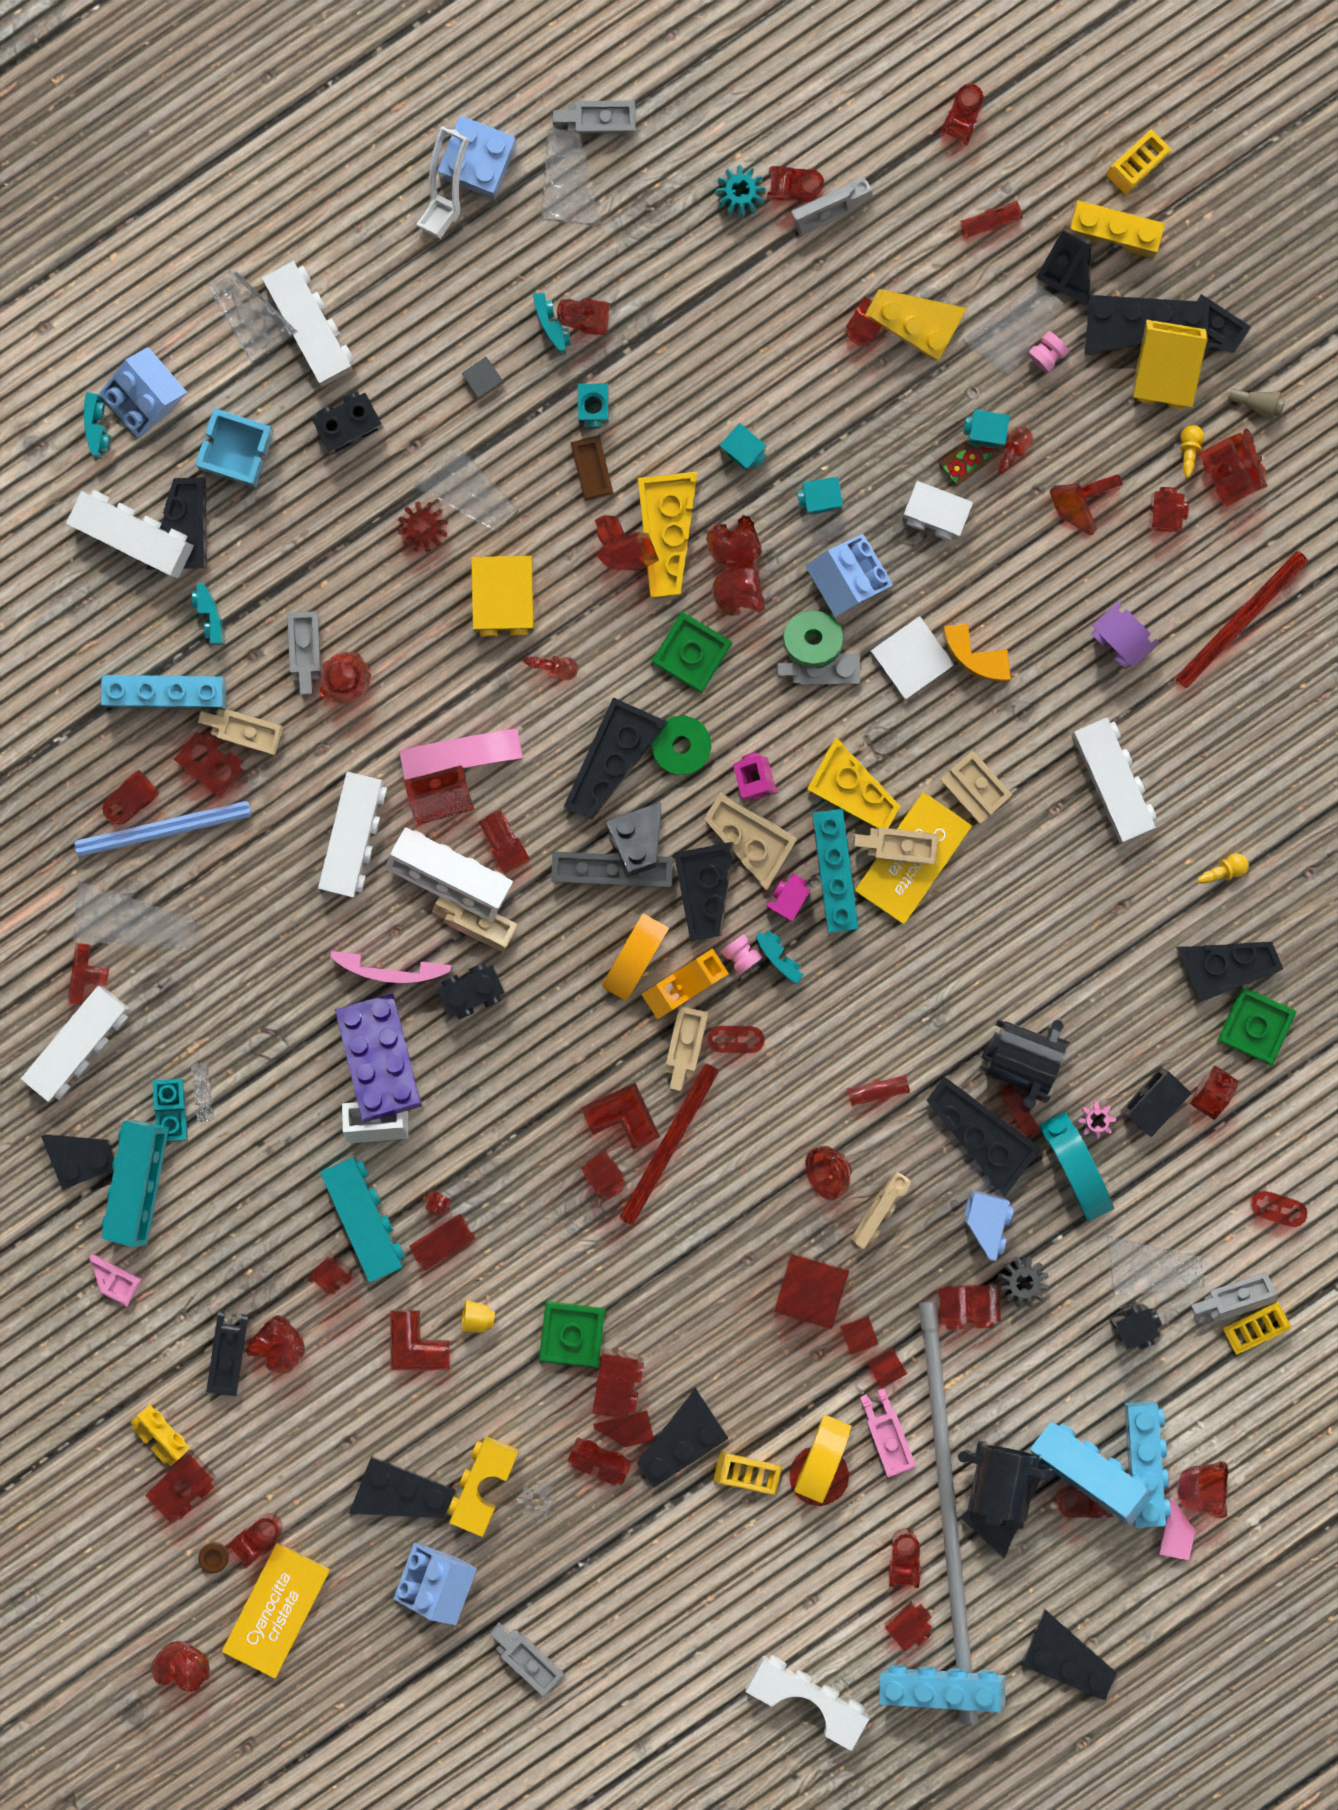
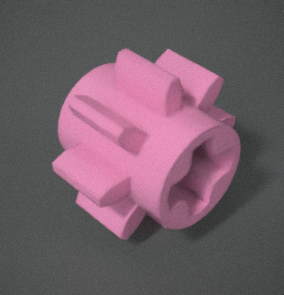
M1094 1101L1093 1109L1089 1110L1086 1107H1082L1083 1112L1086 1114L1084 1118L1078 1119L1077 1122L1085 1123L1086 1128L1083 1130V1134L1087 1135L1092 1130L1096 1139H1100V1132L1102 1131L1111 1134L1112 1131L1108 1128L1109 1122L1116 1121V1118L1109 1117L1107 1114L1111 1107L1107 1105L1100 1110L1097 1101ZM1102 1113L1103 1116L1100 1119L1103 1122L1102 1126L1094 1125L1091 1127L1093 1120L1090 1116Z

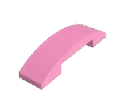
M518 729L479 734L399 750L405 780L523 758Z
M331 951L330 955L334 961L344 968L366 978L384 982H421L443 976L452 971V965L421 962L420 973L362 967L363 955Z

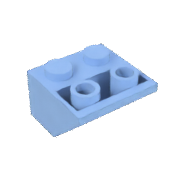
M147 347L126 359L99 394L137 438H140L169 414L185 396L187 391Z
M864 534L826 551L805 565L835 618L893 586L887 572L882 567Z
M970 1190L963 1220L985 1256L996 1261L997 1254L1002 1255L1005 1248L1006 1237L1002 1233L1004 1225H1010L1013 1208L1009 1206L1010 1201L1005 1198Z
M414 1543L393 1599L431 1621L457 1625L477 1568L457 1557L419 1543Z

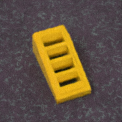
M1151 129L1111 165L1106 175L1127 195L1171 153L1172 149ZM1146 143L1158 153L1157 156L1145 146ZM1138 151L1150 162L1149 164L1137 154ZM1128 160L1140 170L1139 173L1127 162Z
M1279 1302L1261 1307L1222 1327L1237 1355L1292 1329ZM1270 1312H1273L1279 1324L1276 1327L1273 1326L1267 1315ZM1260 1317L1268 1330L1264 1333L1256 1320ZM1249 1322L1257 1335L1253 1339L1245 1326ZM1234 1329H1240L1246 1340L1245 1343H1240Z
M720 1452L714 1481L723 1485L776 1496L782 1466ZM730 1462H733L730 1478H727ZM741 1464H745L742 1481H739ZM753 1467H758L754 1484H752L750 1480ZM765 1469H768L770 1472L766 1487L761 1486Z

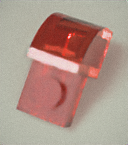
M603 515L594 520L598 528L597 536L600 542L605 545V548L596 552V555L607 567L616 570L638 571L659 561L648 533L633 532L625 536L618 516Z

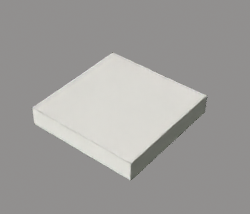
M920 616L870 651L905 700L954 666L952 660Z

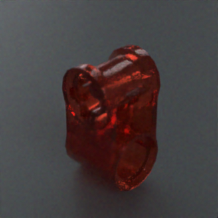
M969 83L960 87L952 108L948 111L940 135L945 136L947 134L963 140V144L968 146L984 98L983 91L979 86ZM968 92L973 93L977 97L978 102L974 106H966L963 104L961 96Z
M786 166L769 167L771 186L770 192L767 193V199L812 202L821 198L824 194V178L817 170L796 169ZM781 178L783 179V181H782V189H780V179H781ZM808 179H814L819 183V188L814 192H808L803 188L804 182Z
M583 298L580 302L572 299H563L558 304L557 317L563 326L578 329L587 334L606 335L608 333L610 303L596 301L591 298Z
M137 770L105 800L102 807L103 814L113 824H125L140 810L148 806L159 795L160 791L141 770ZM114 804L118 806L124 804L121 808L124 812L122 816L119 817L117 814L112 816L114 813L112 806Z
M1075 1487L1061 1488L1054 1496L1055 1507L1066 1517H1113L1112 1513ZM1068 1495H1075L1076 1505L1069 1510L1063 1509V1499Z
M265 1513L247 1529L242 1530L225 1547L235 1552L242 1560V1566L246 1569L275 1542L282 1533L283 1523L276 1514ZM261 1523H271L275 1528L274 1535L268 1536L263 1534L260 1528Z
M899 1529L892 1536L888 1587H894V1585H913L914 1588L919 1589L920 1545L915 1532L910 1529ZM903 1538H910L914 1542L913 1547L908 1551H902L897 1547L898 1542Z

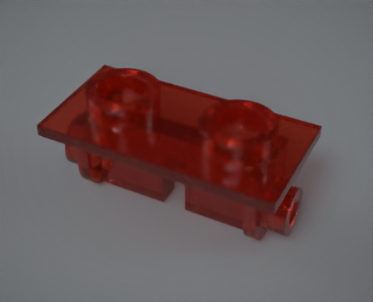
M458 1214L409 1246L414 1252L413 1255L417 1262L426 1271L475 1240L476 1237L462 1215Z
M577 1437L567 1459V1462L572 1464L571 1467L590 1475L594 1466L600 1468L596 1478L614 1486L616 1484L623 1485L632 1463L631 1460L626 1459L621 1453L610 1452L599 1447L591 1440H583Z

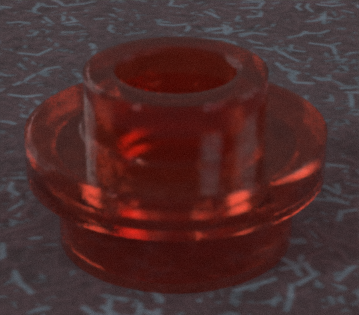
M430 1190L428 1196L424 1195L422 1199L426 1204L425 1209L436 1216H441L442 1213L449 1214L451 1210L449 1206L452 1201L436 1191Z

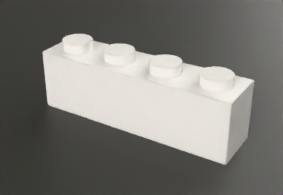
M293 260L262 277L321 387L353 371L350 362L354 361V358L346 344L340 347L336 339L340 332L333 319L330 318L326 321L321 310L326 307L318 292L314 294L310 292L307 284L311 282V279L304 266L297 268Z
M93 490L91 494L81 491L66 524L170 576L179 578L194 545L186 542L187 535L172 528L169 533L159 529L162 523L146 515L141 520L133 516L136 510L122 503L115 507L107 503L110 497L96 490Z
M1106 717L1071 733L1119 843L1156 828L1154 821L1157 820L1156 813L1151 804L1146 805L1141 795L1145 793L1144 786L1138 776L1133 777L1130 770L1133 762L1127 749L1122 750L1117 739L1121 738L1116 723L1114 721L1110 723Z
M351 772L346 773L318 889L354 898L357 892L362 893L366 875L361 874L364 863L369 864L373 851V846L368 845L371 834H377L380 817L376 816L378 804L384 805L387 788L383 787V780Z
M406 827L390 853L385 867L386 870L492 923L513 882L502 873L492 871L480 865L476 860L466 858L454 852L450 847L426 838L421 832L412 831Z
M97 986L21 1077V1080L48 1102L53 1101L55 1098L60 1100L70 1089L67 1083L74 1075L80 1077L88 1068L90 1063L86 1060L93 1052L99 1054L107 1045L109 1040L106 1036L113 1028L118 1031L127 1021L128 1016L125 1013L129 1008L103 986Z

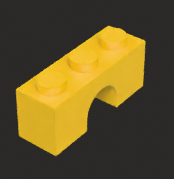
M1078 200L1074 206L1069 228L1091 239L1092 243L1097 241L1111 242L1124 247L1126 252L1154 258L1159 249L1165 223Z
M485 1436L483 1443L476 1442L470 1457L475 1459V1463L471 1471L465 1469L459 1486L464 1488L460 1498L453 1497L447 1514L452 1515L450 1524L483 1537L496 1505L485 1501L480 1496L478 1485L487 1477H497L507 1481L517 1457L518 1449Z

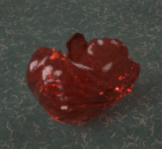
M743 514L738 518V527L732 532L727 529L726 524H719L718 522L708 531L706 541L709 552L718 564L726 568H734L752 563L761 556L763 552L762 546L754 528V522L749 515Z
M742 563L720 573L713 582L712 594L716 607L721 613L728 616H738L741 614L740 607L752 609L758 613L765 610V599L762 597L760 588L759 567L756 563Z
M353 652L336 653L321 666L323 672L320 676L321 686L319 688L324 698L343 705L357 701L366 694L372 677L370 673L371 668L367 662H364L360 654Z
M274 1315L249 1341L245 1352L247 1356L265 1357L268 1370L274 1373L287 1374L301 1362L305 1354V1345L301 1335L285 1317Z
M1218 1461L1206 1466L1196 1465L1185 1469L1180 1475L1177 1487L1180 1503L1185 1508L1195 1512L1198 1511L1222 1519L1227 1517L1226 1495L1229 1473L1227 1463Z
M174 1641L164 1646L158 1652L151 1665L152 1677L158 1685H168L171 1681L176 1680L175 1684L183 1691L196 1692L200 1689V1685L205 1680H208L210 1676V1666L206 1655L196 1647L183 1641Z

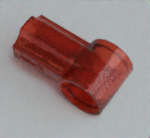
M501 810L478 822L493 848L492 853L504 875L531 861L520 839L515 837L509 822Z

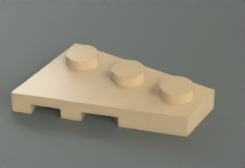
M720 792L704 819L725 843L734 842L733 852L767 891L795 844L797 837Z

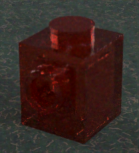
M1160 487L1159 491H1154L1151 494L1148 530L1179 533L1182 530V522L1188 519L1189 502H1184L1185 494L1177 493L1178 489L1173 487Z
M1214 1065L1201 1080L1190 1105L1215 1121L1229 1105L1240 1081Z
M911 1600L886 1621L884 1626L901 1648L906 1651L913 1644L921 1645L931 1636L929 1631L932 1629V1625L929 1620L933 1617L922 1604L916 1606Z

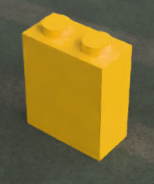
M1146 320L1132 387L1133 397L1146 404H1154L1155 401L1167 403L1168 406L1176 409H1183L1185 406L1193 407L1207 342L1206 329Z
M532 556L471 557L474 632H480V637L498 636V631H510V636H528V631L534 630Z

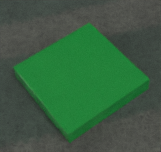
M681 611L651 663L702 694L733 642Z
M1241 986L1216 1041L1273 1066L1297 1011Z
M546 1301L539 1362L598 1368L605 1308Z

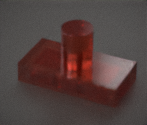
M77 942L75 944L67 999L69 1003L82 1005L85 983L101 986L107 985L109 968L88 966L90 944Z

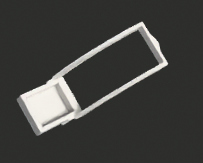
M443 126L440 128L430 164L429 191L432 201L416 224L421 230L440 239L451 222H456L460 214L459 179L462 162L469 143V139L460 135L457 130L447 129ZM445 133L463 140L454 168L452 201L438 195L436 189L437 163Z

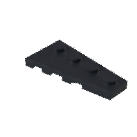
M1090 295L1085 356L1141 345L1146 320L1206 329L1208 334L1210 302Z
M613 697L563 807L593 820L669 722Z
M943 1076L926 1099L928 1104L999 1191L1006 1196L1041 1148L945 1076Z

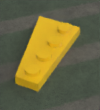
M697 472L638 478L651 598L681 595Z

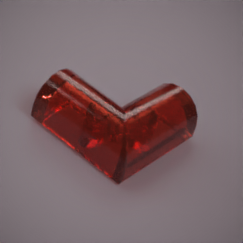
M636 1082L581 1107L593 1135L621 1122L633 1150L660 1138Z
M390 1310V1371H450L451 1340H421L420 1310Z

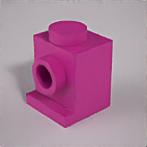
M750 753L742 756V761L733 764L742 799L754 801L779 793L777 787H775L767 757L761 756L759 753ZM756 772H759L760 780L758 781L754 780V775Z
M792 873L787 883L781 880L772 896L777 898L775 903L768 901L766 907L792 922L811 891L806 888L808 882Z

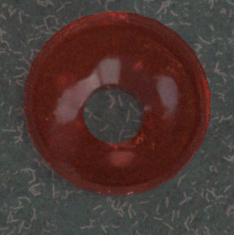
M829 1146L816 1147L808 1152L805 1160V1169L813 1189L827 1200H834L845 1194L850 1185L852 1168L844 1154Z

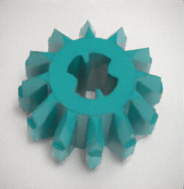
M738 165L736 175L728 168L725 170L728 180L721 177L718 178L717 183L723 188L716 189L715 195L724 197L718 202L720 208L728 204L730 205L727 210L728 215L731 216L736 208L739 209V217L743 218L745 208L753 215L756 213L753 203L759 206L763 205L764 200L758 195L765 194L766 187L758 186L763 181L761 175L752 179L753 168L750 167L746 174H742L743 168L741 165ZM741 186H745V193H748V195L742 194L740 197H736V190L733 189H740Z

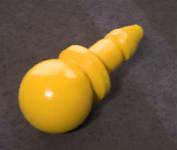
M1196 425L1185 427L1180 435L1182 442L1180 450L1184 453L1182 468L1185 478L1191 476L1195 468L1196 455L1201 453V445L1204 441V432Z
M1232 854L1226 860H1221L1218 867L1203 873L1197 879V882L1199 884H1206L1221 878L1228 881L1232 877H1242L1249 869V862L1242 854Z

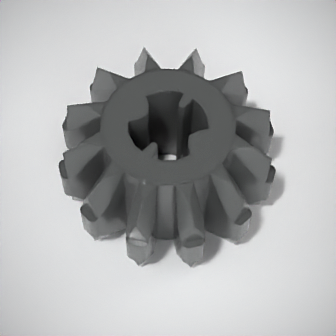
M1015 1257L1014 1263L1016 1267L1014 1269L1008 1263L1003 1265L1010 1273L1009 1275L1003 1273L998 1275L999 1279L1007 1281L1006 1284L1000 1285L998 1289L1000 1292L1010 1290L1004 1299L1009 1302L1016 1296V1307H1021L1023 1298H1025L1027 1306L1032 1307L1033 1301L1031 1297L1033 1295L1037 1300H1043V1296L1037 1292L1038 1289L1048 1291L1049 1286L1040 1283V1281L1047 1279L1049 1275L1046 1272L1037 1274L1043 1265L1038 1262L1031 1268V1257H1026L1024 1266H1022L1020 1258ZM1020 1275L1024 1278L1028 1275L1031 1279L1028 1280L1030 1286L1027 1289L1023 1286L1019 1289L1016 1287L1019 1284L1017 1278Z

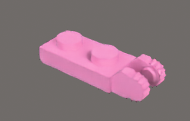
M883 1388L878 1390V1397L886 1411L882 1415L874 1416L873 1406L867 1395L860 1398L868 1417V1426L889 1478L916 1468L896 1411L892 1410L886 1391Z

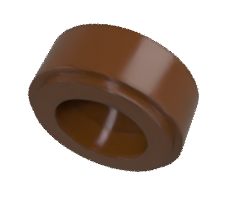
M219 1542L206 1544L200 1550L198 1556L201 1568L208 1573L221 1572L229 1562L228 1549Z

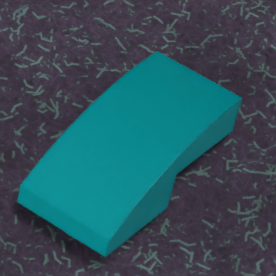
M545 293L533 294L536 312L544 333L560 355H566L565 346L571 345L569 328H562L561 320L549 322L550 318H555L552 300L546 301Z
M86 392L84 401L86 439L91 454L95 458L102 459L103 452L107 453L111 440V436L107 434V429L104 426L96 425L97 420L102 421L105 403H101L102 398L98 394Z
M197 583V590H192V608H197V613L200 616H209V620L204 622L205 638H210L212 645H225L223 623L217 604L207 586L203 583Z
M768 930L765 934L758 932L756 939L766 957L783 975L795 984H798L804 975L799 971L801 965L787 956L784 961L779 959L784 950V947L779 945L782 939Z
M153 1080V1105L156 1124L169 1127L166 1142L188 1141L184 1080Z

